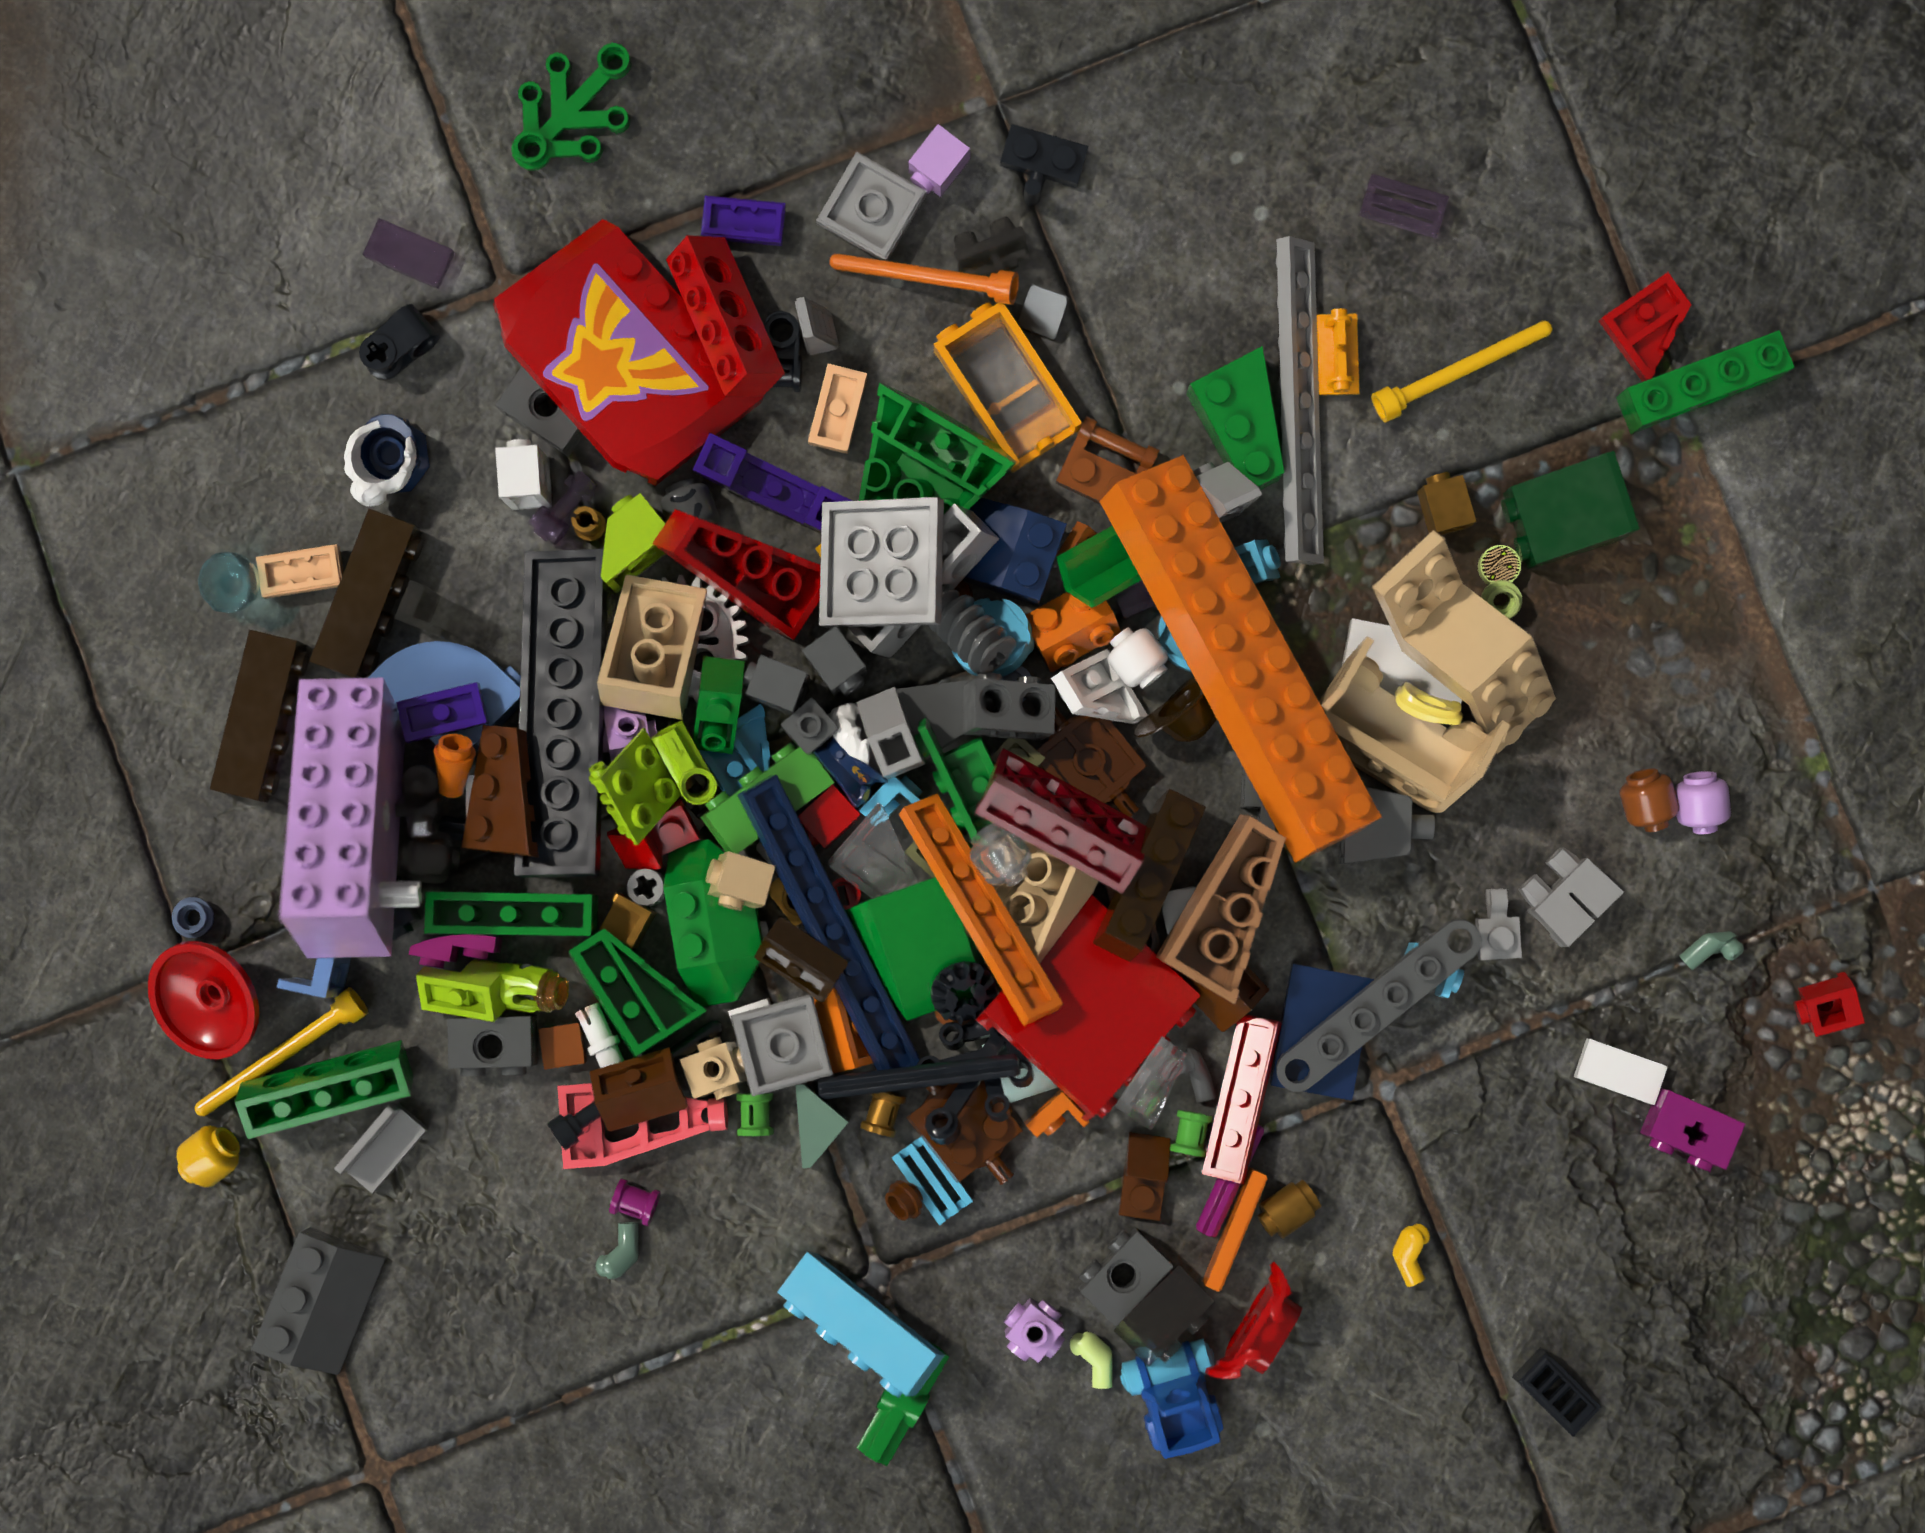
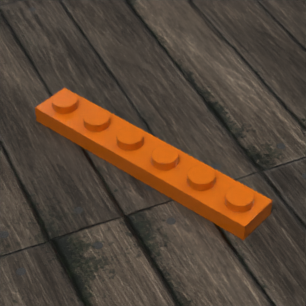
M938 793L903 807L899 813L900 818L1023 1026L1057 1011L1063 1005L1060 997Z

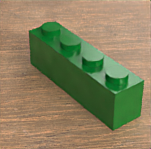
M425 892L424 933L593 936L598 933L599 896L592 894Z

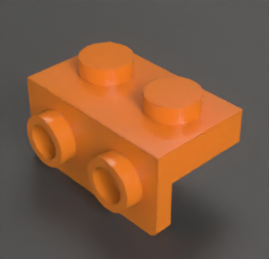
M1068 592L1026 614L1032 627L1034 643L1041 652L1050 672L1069 666L1079 657L1097 647L1107 645L1121 632L1114 612L1107 601L1095 607H1089Z

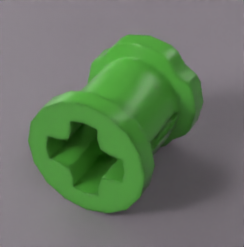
M767 1092L753 1097L751 1093L736 1094V1100L741 1102V1127L737 1129V1136L774 1135V1128L770 1126L769 1101L773 1100V1093Z
M1178 1109L1177 1117L1180 1119L1176 1141L1170 1145V1151L1206 1157L1207 1151L1204 1149L1208 1124L1212 1123L1213 1116Z

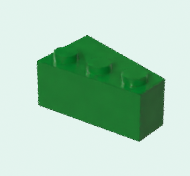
M1263 346L1190 383L1186 392L1223 463L1229 462L1258 486L1260 490L1278 482L1284 474Z
M605 928L569 950V956L634 1058L639 1057L704 1015L707 1011L679 990L671 981L648 965Z

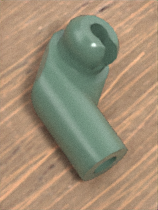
M1731 931L1706 933L1679 956L1691 970H1694L1712 954L1722 953L1725 959L1733 961L1743 953L1744 946L1737 940L1738 935Z

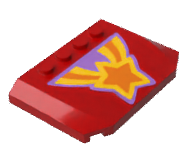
M604 219L597 222L494 298L493 306L495 313L498 315L505 348L613 468L624 473L631 471L648 479L647 482L656 486L700 452L709 433L719 437L760 405L764 398L763 396L725 397L683 298L621 229Z

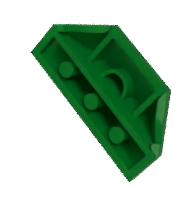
M711 839L691 842L669 852L663 886L677 970L694 1001L702 1007L740 1000L745 987L761 963L754 956L763 941L758 908L754 909L743 905L742 911L729 909L718 905L719 898L708 895L711 885L706 883L709 865L713 859L718 860L719 855L725 853Z

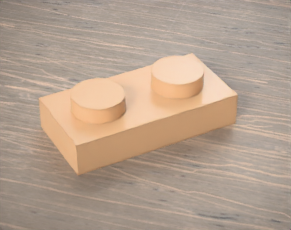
M827 364L808 439L809 445L848 454L868 377L867 373Z

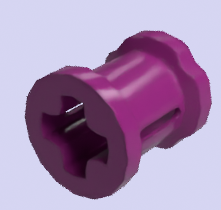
M620 1179L610 1203L609 1213L615 1215L620 1212L642 1220V1225L649 1226L655 1214L661 1191L654 1189L652 1192L629 1185L628 1180Z

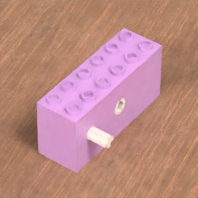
M384 678L299 680L280 919L307 958L389 957L392 952L394 907H420V902H422L420 881L396 882L405 739L397 705Z

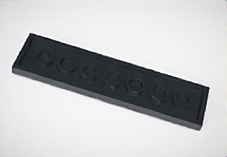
M604 548L525 552L519 729L525 730L527 736L531 776L527 783L528 803L534 806L535 821L530 822L532 842L537 843L539 857L515 855L514 876L518 878L600 876L602 812L600 797L602 793H599L595 785L590 782L589 776L591 773L589 768L597 762H603L604 706L600 701L597 681L606 651L608 585L601 578Z

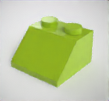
M641 493L634 498L629 494L619 500L611 509L614 514L607 518L601 578L615 593L622 589L626 574L639 576L666 554L652 544L665 523Z

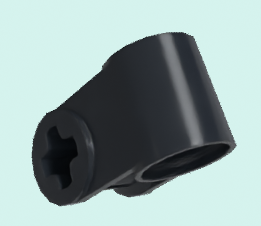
M407 304L397 310L385 324L361 343L359 349L360 359L375 378L391 380L417 358L430 351L438 342L440 334L413 304ZM380 352L387 356V360L383 363L375 357Z
M774 312L764 321V327L785 374L773 387L792 388L794 392H801L802 334L799 323L789 312ZM785 323L793 327V335L789 340L778 342L772 338L771 334L775 326Z

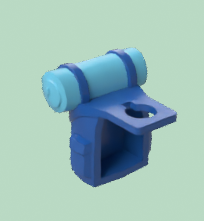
M1203 1338L1192 1342L1188 1340L1182 1342V1345L1149 1355L1135 1356V1359L1122 1363L1121 1382L1127 1392L1132 1396L1141 1395L1146 1403L1148 1413L1144 1416L1145 1428L1153 1448L1159 1450L1164 1459L1192 1453L1221 1441L1220 1432L1224 1428L1219 1410L1220 1406L1215 1395H1208L1205 1378L1207 1367L1214 1366V1353Z

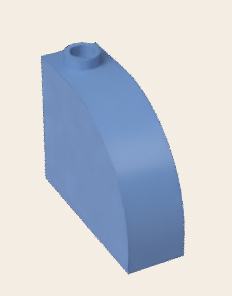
M433 641L404 648L386 659L368 677L384 678L395 703L478 682L480 683L489 724L485 725L502 726L520 708L521 675L513 667L509 666L504 670L482 653L458 643ZM483 725L449 734H461L468 737L477 752ZM444 735L432 737L430 739L437 745L439 739Z

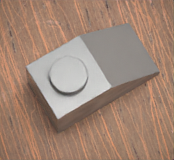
M1210 462L1193 471L1221 523L1240 515L1262 496L1259 487L1229 462L1215 467Z

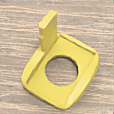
M1404 682L1395 691L1397 705L1415 718L1427 722L1460 725L1462 722L1463 714L1460 702L1432 696L1409 682Z

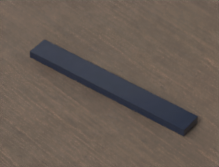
M777 774L771 775L737 794L770 861L775 865V870L808 935L847 960L848 965L834 987L876 1069L884 1070L917 1066L920 1057Z

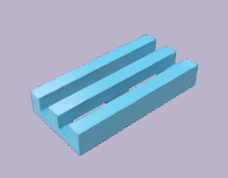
M921 1136L892 1156V1159L908 1182L914 1184L919 1189L923 1197V1203L939 1226L973 1202V1199L961 1182L957 1183ZM922 1145L961 1198L957 1202H953L917 1149ZM908 1155L912 1157L947 1207L943 1212L940 1211L904 1160Z

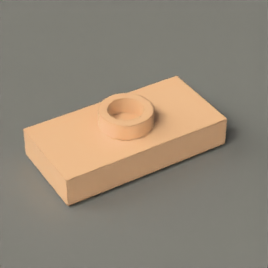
M337 544L256 557L261 596L265 599L336 588L339 586L344 573L340 546Z

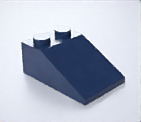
M980 498L969 510L973 511L999 540L962 580L1039 607L1067 523L1030 510Z

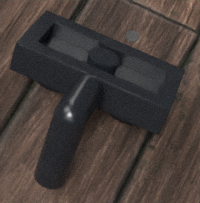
M1011 124L1000 160V166L1030 175L1029 180L1025 183L1024 201L1029 206H1035L1040 200L1045 180L1077 188L1089 146Z

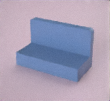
M351 957L317 958L312 980L299 977L279 979L277 988L322 998L338 996L344 991Z

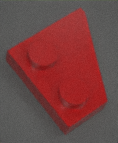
M1667 272L1603 316L1599 323L1640 380L1644 382L1654 376L1655 369L1663 354L1669 348L1677 328L1683 322L1692 304L1669 272Z

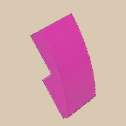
M476 934L436 937L410 946L409 955L420 956V965L444 968L445 961L457 962L459 947H463V956L487 960L488 952L500 953L503 937Z

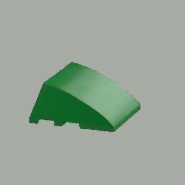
M879 383L877 396H880L876 421H872L871 433H873L869 459L865 461L858 501L938 497L944 500V514L954 503L970 509L1017 462L996 443L932 405L883 383Z
M936 877L876 897L845 910L890 1000L907 1021L937 1011L931 1000V987L936 976L944 968L963 961L975 962L984 966L983 956ZM971 987L966 991L954 989L959 1002L964 997L968 999L974 998L970 990Z

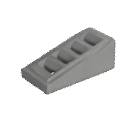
M806 297L796 298L795 305L807 354L811 356L836 350L839 347L831 312L824 306Z

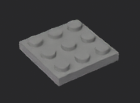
M930 497L822 502L819 626L828 628L835 626L941 625L943 499Z

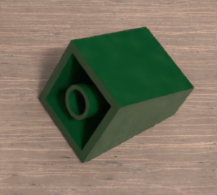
M1615 451L1604 453L1511 486L1503 493L1505 499L1501 500L1504 517L1508 523L1513 522L1517 538H1514L1515 552L1518 554L1521 562H1526L1528 570L1620 542L1640 530Z

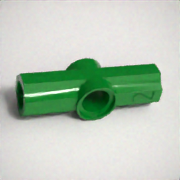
M930 1341L928 1342L945 1354L944 1358L916 1396H905L902 1394L898 1398L885 1389L876 1405L878 1410L857 1444L856 1448L877 1463L887 1466L890 1460H892L908 1428H913L930 1398L928 1393L950 1357L948 1353Z

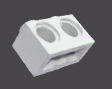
M517 439L507 441V447L495 448L499 498L512 510L553 507L549 458L538 445H532L531 440Z

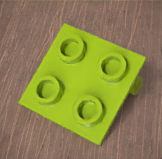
M645 728L638 732L609 766H605L604 762H597L589 768L591 773L589 780L595 785L599 793H603L600 800L603 804H608L606 810L616 822L617 830L620 834H625L627 838H631L635 845H639L681 796L679 789Z

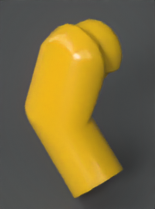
M1417 1223L1413 1226L1405 1227L1393 1247V1258L1407 1287L1417 1285L1426 1279L1417 1258L1424 1244L1429 1242L1430 1233L1424 1225Z

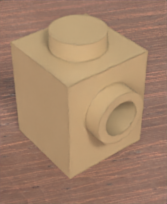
M729 851L720 854L718 860L713 859L707 871L706 883L711 884L708 895L719 898L718 905L742 911L743 905L754 909L765 906L775 865Z

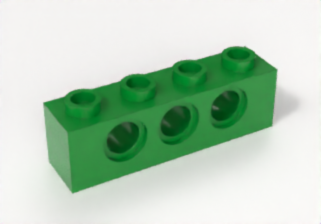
M1778 330L1630 386L1621 392L1616 399L1630 434H1634L1779 379L1795 367L1781 332Z
M399 1040L241 1082L235 1099V1105L247 1139L411 1096L414 1076L403 1042Z

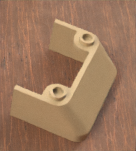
M1367 636L1346 659L1319 700V703L1355 767L1395 792L1412 797V802L1421 808L1435 813L1444 812L1484 776L1510 724L1503 720L1489 734H1486L1482 727L1471 721H1463L1460 725H1451L1446 728L1440 723L1427 722L1409 715L1397 705L1393 694L1379 686L1383 680V675L1379 670L1378 664L1373 659L1366 657L1374 642L1373 639Z

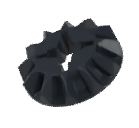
M969 961L957 962L944 968L936 976L931 987V1000L935 1010L942 1015L945 1021L948 1019L955 1020L960 1025L966 1020L973 1019L976 1021V1018L997 996L995 980L990 971L978 963ZM971 987L970 990L975 999L964 997L959 1002L954 989L966 991Z

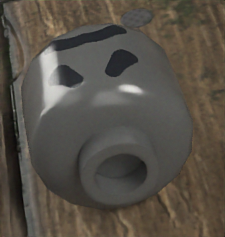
M690 478L674 483L665 489L666 495L661 499L660 507L666 522L675 509L713 524L718 521L719 511L708 485L697 483L695 478Z

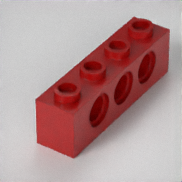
M687 235L667 257L666 261L725 397L764 396L785 372L726 238Z

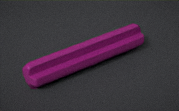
M1259 1124L1250 1162L1264 1134V1128ZM1217 1178L1196 1224V1229L1199 1232L1214 1238L1218 1235L1239 1189V1183Z

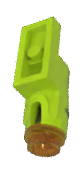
M474 959L461 972L424 966L416 974L422 1010L495 1022L506 1009L534 1013L535 1011L550 1013L554 1009L561 1010L565 1006L569 995V983L565 977H560L559 973L553 971V969L532 966L530 964L499 963Z

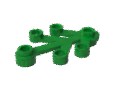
M618 43L604 45L597 55L599 67L568 100L567 77L572 70L570 61L565 54L560 52L549 55L545 65L550 75L551 118L541 128L538 107L544 101L543 91L537 83L532 81L525 82L520 86L518 97L523 108V132L517 135L512 144L513 158L520 167L535 171L544 168L551 158L581 157L582 160L588 163L596 162L601 158L603 149L600 141L595 136L585 135L579 141H554L564 129L608 128L611 132L620 134L629 128L630 118L628 113L620 106H612L608 110L582 111L611 79H621L630 71L631 59L624 46ZM612 59L622 60V65L619 69L612 70L608 67ZM556 61L565 62V68L560 72L552 70V65ZM529 90H536L538 92L537 98L533 101L524 99L525 93ZM615 114H621L624 116V121L620 125H612L610 123L611 117ZM594 143L597 145V148L593 154L587 155L583 153V147L586 144ZM532 145L540 147L539 154L535 157L526 155V150Z

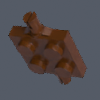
M1055 706L1054 734L1050 736L1045 744L1037 749L1045 757L1040 766L1048 773L1103 803H1108L1112 800L1120 812L1131 817L1133 814L1123 802L1133 813H1136L1140 808L1137 807L1124 790L1127 788L1130 780L1147 767L1145 762L1110 720L1082 715L1067 720Z
M984 1080L981 1081L957 1117L961 1124L959 1137L948 1145L937 1144L930 1138L925 1127V1121L933 1110L943 1108L959 1083L925 1087L929 1094L923 1104L906 1118L953 1179L958 1183L975 1169L987 1166L1000 1185L1008 1181L1007 1179H1010L1014 1173L1011 1172L999 1155L1006 1144L1023 1130L1011 1115L1002 1122H995L990 1119L985 1110V1101L988 1096ZM1001 1102L996 1103L992 1107V1112H1001L1005 1107ZM939 1119L936 1121L935 1127H944L948 1123V1119Z

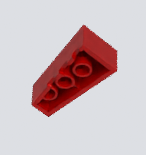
M677 509L673 511L652 543L766 627L792 640L796 638L820 601V564Z

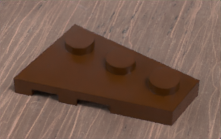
M482 726L461 847L471 850L539 857L537 843L532 842L530 822L535 821L534 806L528 803L527 783L531 776L525 730L513 727Z

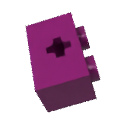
M1660 1088L1656 1103L1651 1105L1640 1134L1651 1138L1648 1146L1671 1156L1675 1149L1689 1155L1687 1163L1711 1172L1713 1166L1727 1169L1745 1123L1670 1090ZM1685 1126H1690L1694 1131L1698 1132L1695 1139L1689 1138L1687 1134L1683 1133Z

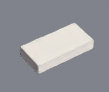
M1586 1038L1574 1077L1655 1105L1668 1066Z

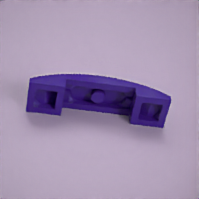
M709 433L692 470L753 503L820 533L822 530V502L852 501L823 486L818 487L747 453V450L712 433Z

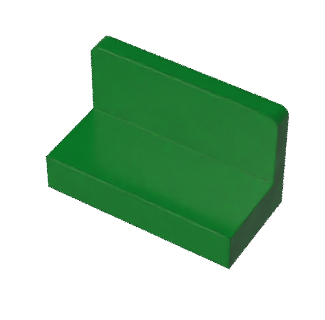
M1113 526L1108 527L1056 557L1065 591L1089 607L1101 604L1142 580Z

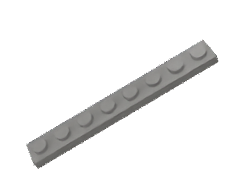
M1287 236L1276 239L1277 306L1279 313L1278 346L1280 349L1279 385L1281 389L1280 425L1282 429V461L1284 467L1285 562L1315 565L1324 563L1315 243Z

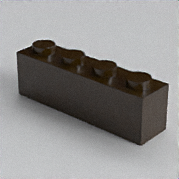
M368 509L309 662L351 678H366L367 675H371L376 670L380 658V653L376 652L381 637L386 638L392 629L395 618L391 614L396 599L403 598L409 584V577L405 575L411 560L416 561L419 558L423 548L424 539L420 538L422 530L413 524Z
M249 630L210 790L268 803L270 795H275L280 781V773L276 771L279 756L285 755L289 745L290 734L286 731L289 715L294 716L297 711L298 692L295 691L299 676L305 675L308 668L309 653L305 652L306 644L293 639Z
M1170 788L1156 801L1145 825L1147 828L1141 852L1145 854L1143 863L1123 894L1116 890L1093 944L1129 962L1143 951L1206 809L1205 806Z

